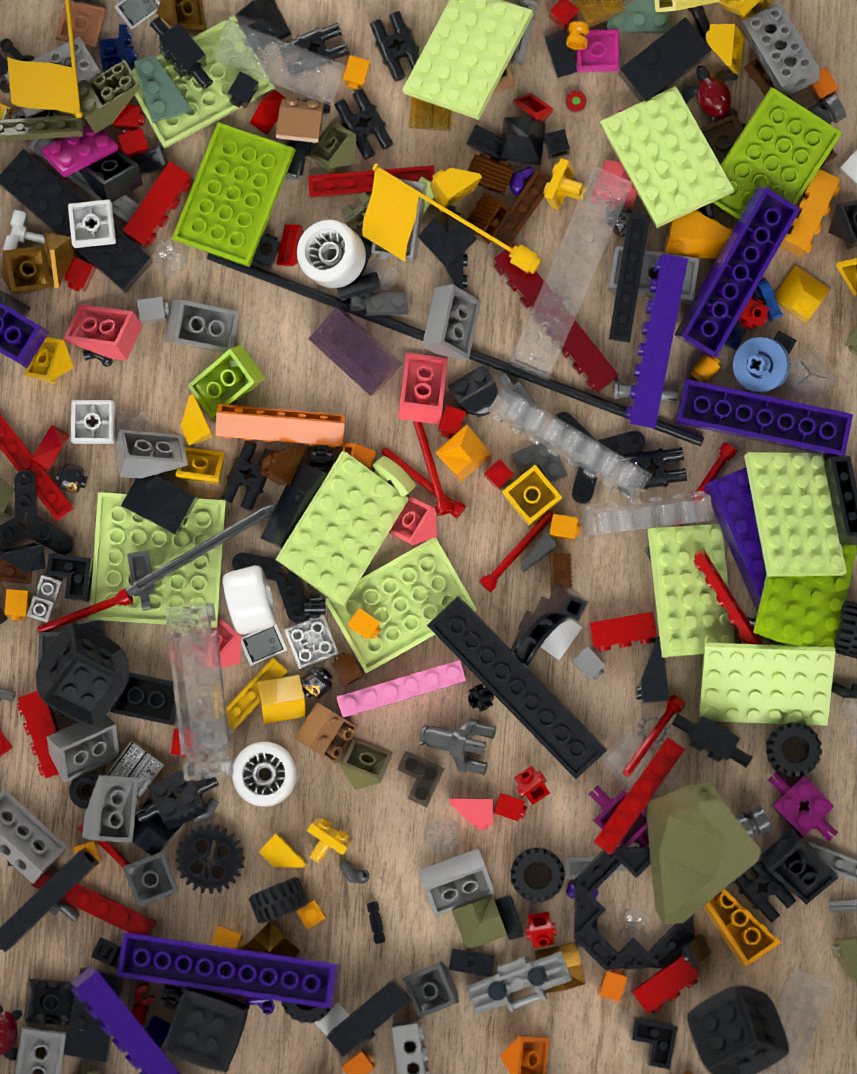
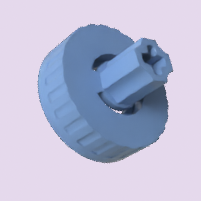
M758 337L745 341L737 349L733 359V371L736 379L742 386L753 392H770L779 388L786 381L790 372L791 363L787 350L781 343L771 338ZM761 361L760 368H755L757 362Z

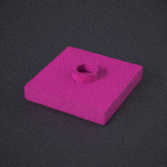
M619 29L589 30V34L586 35L588 40L587 48L577 50V73L619 71Z

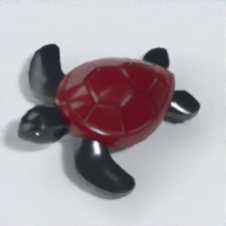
M701 65L698 66L696 75L701 83L700 85H690L685 88L681 95L685 103L687 104L696 96L699 107L705 113L712 116L711 124L724 119L726 116H738L737 111L730 107L731 93L724 83L726 81H736L738 79L737 74L730 70H721L716 73L715 77H710L707 68Z
M0 1005V1055L3 1054L8 1060H16L18 1048H13L18 1036L16 1021L21 1018L22 1010H14L10 1013L9 1011H3V1007Z

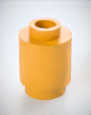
M704 354L693 366L692 372L689 375L695 381L708 383L721 368L718 365L720 361L718 358Z

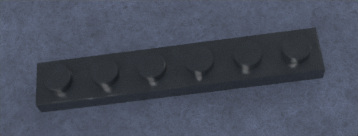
M629 213L608 340L630 343L650 216Z

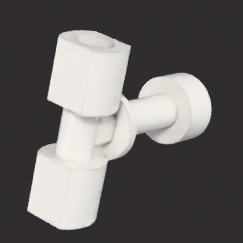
M13 211L10 222L12 230L10 236L6 237L3 251L19 249L20 242L24 243L25 240L45 245L44 235L29 232L28 227L25 226L26 212Z

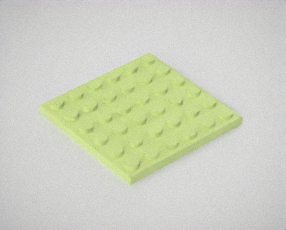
M98 492L90 606L115 597L119 590L132 585L128 553L148 550L153 572L222 532L225 526L226 500L198 499L181 531L176 536L122 507L121 505L127 494ZM223 543L155 582V593L149 594L151 610L143 611L140 596H133L134 602L127 606L115 605L89 615V620L218 628Z

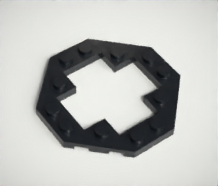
M649 846L616 847L611 855L602 850L575 877L574 940L605 970L665 968L683 950V945L695 937V913L685 922L675 923L649 951L633 937L617 952L591 926L606 910L592 894L621 864L637 878L651 864Z

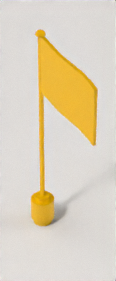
M65 0L72 67L45 62H25L7 57L11 102L19 107L58 110L74 114L76 118H81L83 113L80 110L70 1Z
M379 164L373 165L372 169L375 172L373 191L364 216L362 236L406 262L407 245L416 221L420 197L509 251V257L512 258L510 263L523 271L534 274L542 261L538 257L539 254L522 244L519 247L514 246L512 249L378 167Z

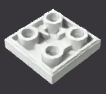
M320 615V620H307L284 629L299 669L339 654L324 615Z

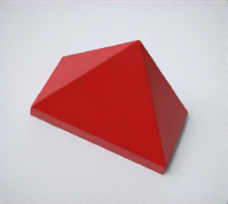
M272 90L260 101L250 124L265 135H268L278 121L282 99L287 98L278 91Z
M531 92L513 100L514 105L539 121L545 122L553 113L551 106Z
M284 225L277 266L293 267L298 263L297 247L304 233L301 225Z
M51 425L30 460L49 471L70 435Z

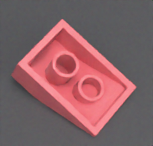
M80 304L63 339L68 343L107 358L127 361L143 325L133 311Z
M406 352L397 419L440 424L448 358Z

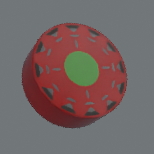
M577 90L571 91L565 100L567 109L574 113L581 112L587 102L584 93Z

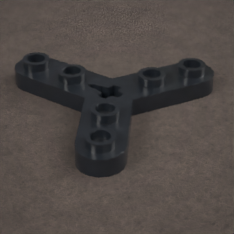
M559 412L553 418V428L581 455L572 489V498L579 504H586L591 500L602 461L639 452L645 444L643 434L638 431H630L596 440L569 413ZM596 447L599 456L595 455L592 463H590V453H587V450Z
M21 470L16 474L14 480L15 517L0 525V550L22 537L28 536L58 554L66 555L70 553L75 545L73 537L37 516L36 475L31 470ZM24 512H27L28 521H32L28 528L21 524V521L25 518Z
M239 553L234 556L232 560L234 570L250 566H260L267 580L277 582L287 616L292 622L301 623L306 620L308 615H303V599L305 598L295 573L292 571L288 573L289 582L286 583L284 576L278 573L284 565L277 560L249 553Z

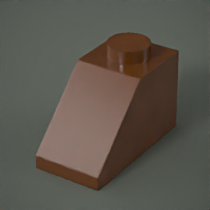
M290 446L268 454L262 462L260 474L278 485H291L306 446Z
M343 652L333 658L335 662L332 663V666L344 687L363 677L350 653L346 655Z

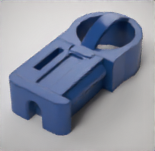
M765 277L761 278L754 293L764 302L763 305L769 308L767 313L768 319L772 322L781 318L783 312H781L770 283Z

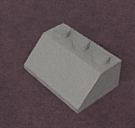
M453 284L435 287L422 346L439 355L468 360L481 301Z
M107 715L95 726L78 722L47 736L49 754L64 783L120 757L116 724Z
M479 848L418 871L435 916L495 894Z

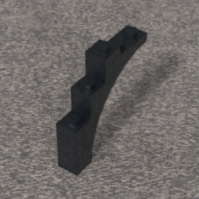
M557 582L550 598L542 596L534 613L526 610L518 627L519 633L511 650L528 667L541 645L559 625L567 620H580L588 601L576 590Z

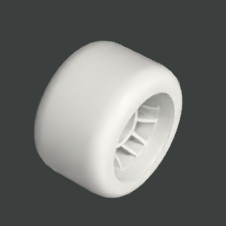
M322 220L311 225L302 234L297 247V260L302 271L319 285L327 288H340L350 284L360 275L365 264L366 251L361 238L347 225L336 220Z
M250 566L225 574L223 577L225 598L237 633L244 635L273 627L276 623L274 600L263 569L260 566Z
M272 742L251 744L244 748L234 761L232 767L233 785L241 798L252 805L266 807L279 804L289 797L296 786L298 772L295 760L285 748ZM263 768H268L271 771L269 780L264 781L260 778V771Z

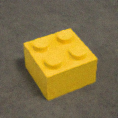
M536 465L502 491L503 497L528 527L562 499V496Z

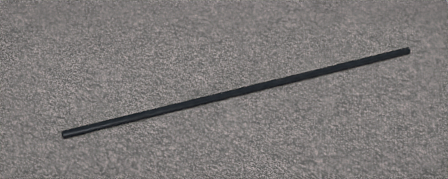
M210 253L207 255V260L420 341L424 340L425 331L384 315L366 316L365 310L350 311V302L341 301L337 297L253 265L247 267ZM471 349L470 360L625 418L627 407ZM658 419L656 428H652L701 447L704 440L703 436Z

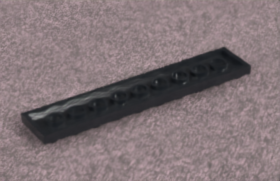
M459 595L427 624L434 634L575 779L607 751V748Z

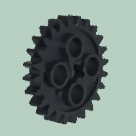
M208 824L207 830H204L201 825L199 826V833L192 829L191 833L193 836L185 835L184 837L187 842H179L183 850L176 851V853L181 855V858L176 859L175 862L181 863L182 866L178 867L177 870H183L184 872L180 878H188L186 885L194 883V891L201 887V893L203 894L206 888H208L209 893L213 894L214 888H216L221 893V886L229 889L228 882L230 881L235 884L234 876L242 875L237 870L238 868L245 867L239 863L240 860L245 859L244 856H239V853L244 848H237L241 841H233L235 833L228 836V828L220 832V825H217L215 830H212L211 824ZM200 840L207 842L208 849L206 852H200L197 849V843ZM215 840L216 846L213 858L216 859V862L211 863L209 876L205 878L204 875L208 865L205 856L210 855L212 842ZM220 845L228 847L229 854L226 857H221L218 854ZM195 861L202 863L203 870L201 873H195L192 870V864ZM215 866L223 868L224 875L222 878H216L213 875Z

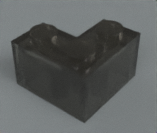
M405 751L397 770L416 779L407 799L427 808L445 768L409 751Z

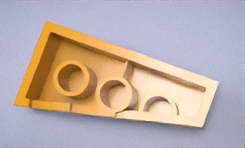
M821 169L818 170L807 187L798 206L800 211L780 244V248L801 258L804 253L809 254L814 244L811 240L814 234L818 235L823 225L820 221L823 215L827 217L832 207L829 202L832 197L836 198L841 188L838 185L840 178Z
M725 889L703 906L706 914L740 966H748L782 943Z

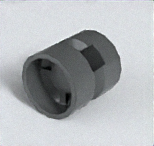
M831 94L823 99L822 104L816 103L807 108L808 111L830 125L831 122L838 123L847 117L842 103L835 94Z
M762 806L751 809L749 814L743 812L735 816L752 838H755L757 833L763 835L772 831Z

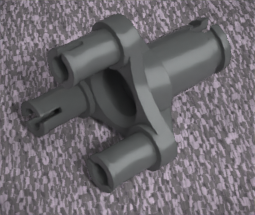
M472 718L454 731L435 726L429 727V725L424 724L420 734V745L426 744L428 747L449 751L460 772L466 773L470 771L485 775L488 762L470 759L468 755L469 752L484 755L485 750L477 748V746L486 748V742L472 738L475 735L494 739L497 728L496 726L479 723L478 720Z

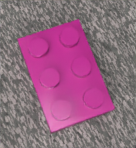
M87 125L83 129V136L61 138L41 148L42 155L65 178L118 151V147L103 129L94 133L90 125Z

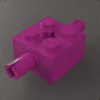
M776 771L768 779L781 793L780 797L771 807L798 834L805 837L812 829L816 828L828 842L833 837L827 831L833 836L838 834V831L825 820V816L835 806L805 776H800L793 784H789ZM799 802H806V803H807V804H806V808H807L806 811H805V810H800V811H799V808H800V805L798 804Z
M597 785L594 790L599 796L593 791L588 794L601 807V812L593 819L601 829L626 796L627 792L625 790H622L615 798H610ZM644 809L620 841L618 847H629L635 842L639 846L649 845V838L645 834V830L648 827L646 811Z

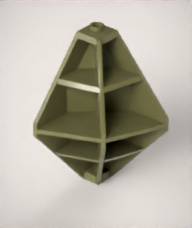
M711 781L709 784L687 785L649 801L646 816L655 911L663 925L683 923L759 860L761 849L724 803L715 789L714 783Z

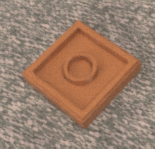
M69 0L73 39L80 36L86 47L97 50L107 8L85 2L75 3L74 0ZM64 4L55 38L56 40L69 42L66 4Z

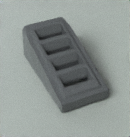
M548 532L543 535L521 564L520 569L522 572L527 571L556 549L557 544Z

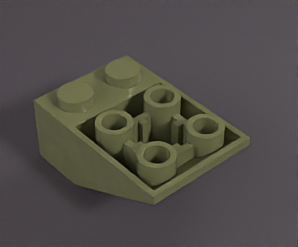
M125 60L78 87L80 110L94 133L112 124L140 88L138 81Z

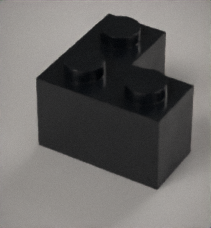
M49 553L46 575L67 578L65 599L89 602L93 559Z
M634 1016L630 1039L650 1043L647 1061L649 1066L670 1070L678 1026L676 1024Z

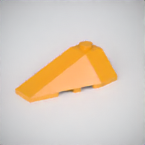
M695 210L670 222L665 240V253L694 258L717 259L733 229L727 228L719 224L718 220L710 219L703 215L701 211Z

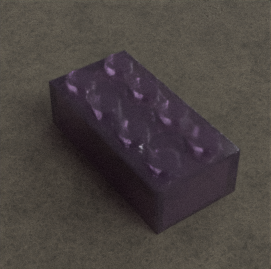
M336 307L308 338L370 396L376 395L403 364L342 307Z

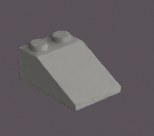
M182 299L172 300L165 342L226 352L234 347L239 311Z
M121 429L119 431L115 445V454L120 477L144 478L185 467L188 464L182 435Z
M99 775L84 815L82 838L95 841H133L138 788L137 777Z

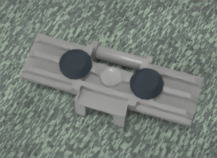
M560 951L528 963L527 955L520 957L519 960L512 963H503L497 967L498 975L465 987L475 1015L505 1004L509 1012L512 1013L516 1008L538 1000H547L546 989L571 981L572 979L563 954ZM534 985L536 992L512 1001L510 995L512 992Z

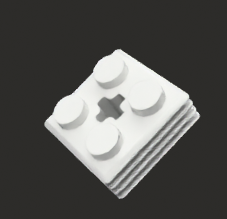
M110 200L72 203L68 205L71 240L74 248L116 243L113 208ZM91 219H94L97 225H94V228L91 229L87 224L90 223Z
M72 400L71 442L73 444H114L115 402L113 400ZM92 417H95V419L98 421V424H95V427H92L90 424H88V421H91Z

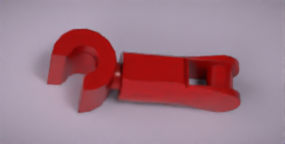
M149 983L140 984L136 989L134 997L137 1003H134L131 1012L142 1027L148 1011L146 1005L150 1004L155 997L153 995L143 997L141 992L147 989Z

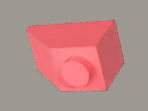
M450 799V804L471 825H475V829H488V825H493V799Z

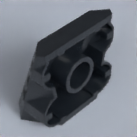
M28 979L24 1012L25 1022L69 1025L73 1005V992L71 990L74 988L71 982Z

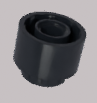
M85 772L71 781L69 795L72 802L79 808L87 809L91 796H85L83 789L88 784L95 788L99 774Z

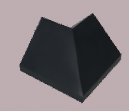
M252 0L235 15L254 52L291 35L275 0Z
M505 117L500 159L540 166L542 162L545 123L533 117Z
M857 200L836 205L828 233L844 240L847 250L857 246Z
M445 212L434 217L417 236L446 268L477 241V237L470 227Z
M39 542L0 550V558L26 574L46 568L44 546Z
M149 798L141 808L152 804V800ZM136 814L132 842L151 856L155 855L165 848L182 825L169 831L163 823L161 816H154L141 823Z

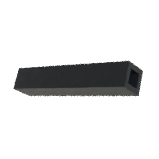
M86 847L78 851L0 927V950L7 952L15 946L100 863Z

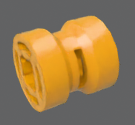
M583 22L569 23L568 32L570 35L567 37V47L577 50L587 48L588 40L586 35L589 34V25Z

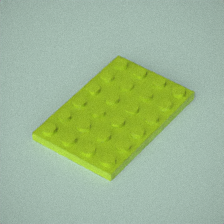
M771 87L721 164L734 192L712 203L740 219L757 187H766L793 205H796L842 135V132Z
M218 122L171 239L250 267L296 150L293 147Z
M857 545L842 546L847 573L841 576H767L766 574L753 633L789 646L834 647L841 620L842 606L847 598Z

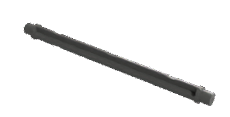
M273 503L266 507L262 506L261 509L138 581L132 582V585L125 588L129 597L136 593L139 594L140 591L263 519L269 518L275 506Z

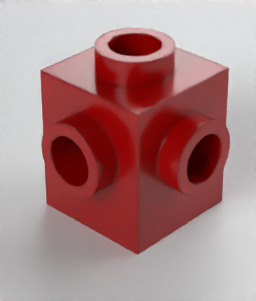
M754 297L749 299L738 321L742 322L741 326L753 330V328L762 327L767 322L769 308L763 305L764 302Z
M532 766L514 777L518 783L515 788L521 797L526 796L532 805L550 794L544 784L547 782L541 771L536 772Z
M549 912L528 915L529 927H525L527 940H532L533 948L554 945L553 936L557 935L555 923H551Z

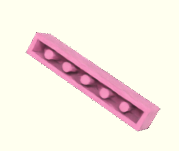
M459 660L337 696V701L342 718L460 684L466 682Z

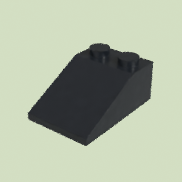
M119 149L78 170L93 191L101 199L110 200L111 203L143 185L139 165Z
M152 475L136 478L121 506L178 536L198 499L196 496L168 481Z
M660 636L654 642L639 686L636 687V698L641 700V704L669 701L665 657L662 658Z
M793 828L760 855L767 870L806 905L839 878L812 846Z

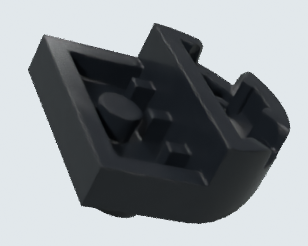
M484 364L447 385L460 409L466 411V415L486 416L497 406L499 391Z

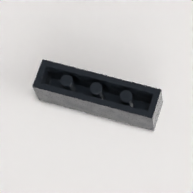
M850 456L830 457L825 462L824 467L839 542L841 546L857 545V486Z

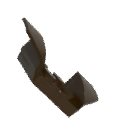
M735 115L700 128L720 165L746 126Z

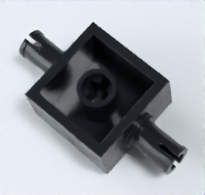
M160 16L155 18L150 23V27L159 35V48L162 57L167 62H172L174 65L173 69L180 78L184 76L189 81L194 77L203 90L207 89L214 81L203 70L207 66L206 54L179 22L169 29Z
M678 713L671 724L688 734L689 746L698 751L704 749L709 752L708 757L717 762L732 759L747 768L753 756L736 747L740 739L738 736L703 716L699 717L694 723Z
M187 767L148 785L153 803L136 810L138 819L143 823L159 815L170 831L207 813L208 810L201 797L202 793L216 786L218 787L219 783L214 773L196 782Z

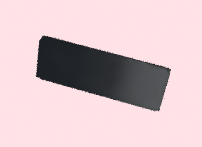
M377 272L357 277L350 284L337 288L339 299L342 301L381 288V283Z
M511 895L496 899L495 903L508 939L514 940L524 937L525 934Z

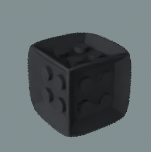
M71 622L62 629L39 662L36 670V684L39 697L58 712L83 724L95 726L109 712L127 685L130 674L125 651L114 641L88 627Z
M745 985L733 986L704 1000L687 1014L689 1029L703 1066L711 1074H757L779 1062L789 1053L788 1039L778 1011L771 998L760 990Z
M185 987L175 1011L163 1051L173 1057L200 1067L227 1073L240 1042L250 1006L205 989Z

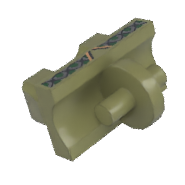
M366 192L358 196L357 201L360 205L356 209L351 205H346L341 209L344 216L343 219L352 230L359 226L363 228L364 216L371 198Z

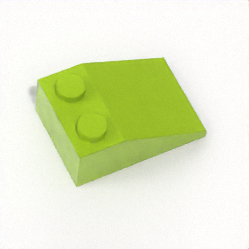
M241 344L226 351L187 386L210 418L214 419L218 404L233 405L262 383L266 377Z

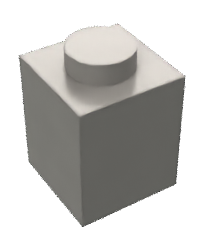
M163 297L137 300L141 324L167 321L166 315H170L168 302H165Z
M589 647L584 649L572 661L588 680L592 677L596 680L605 672L602 669L605 664Z

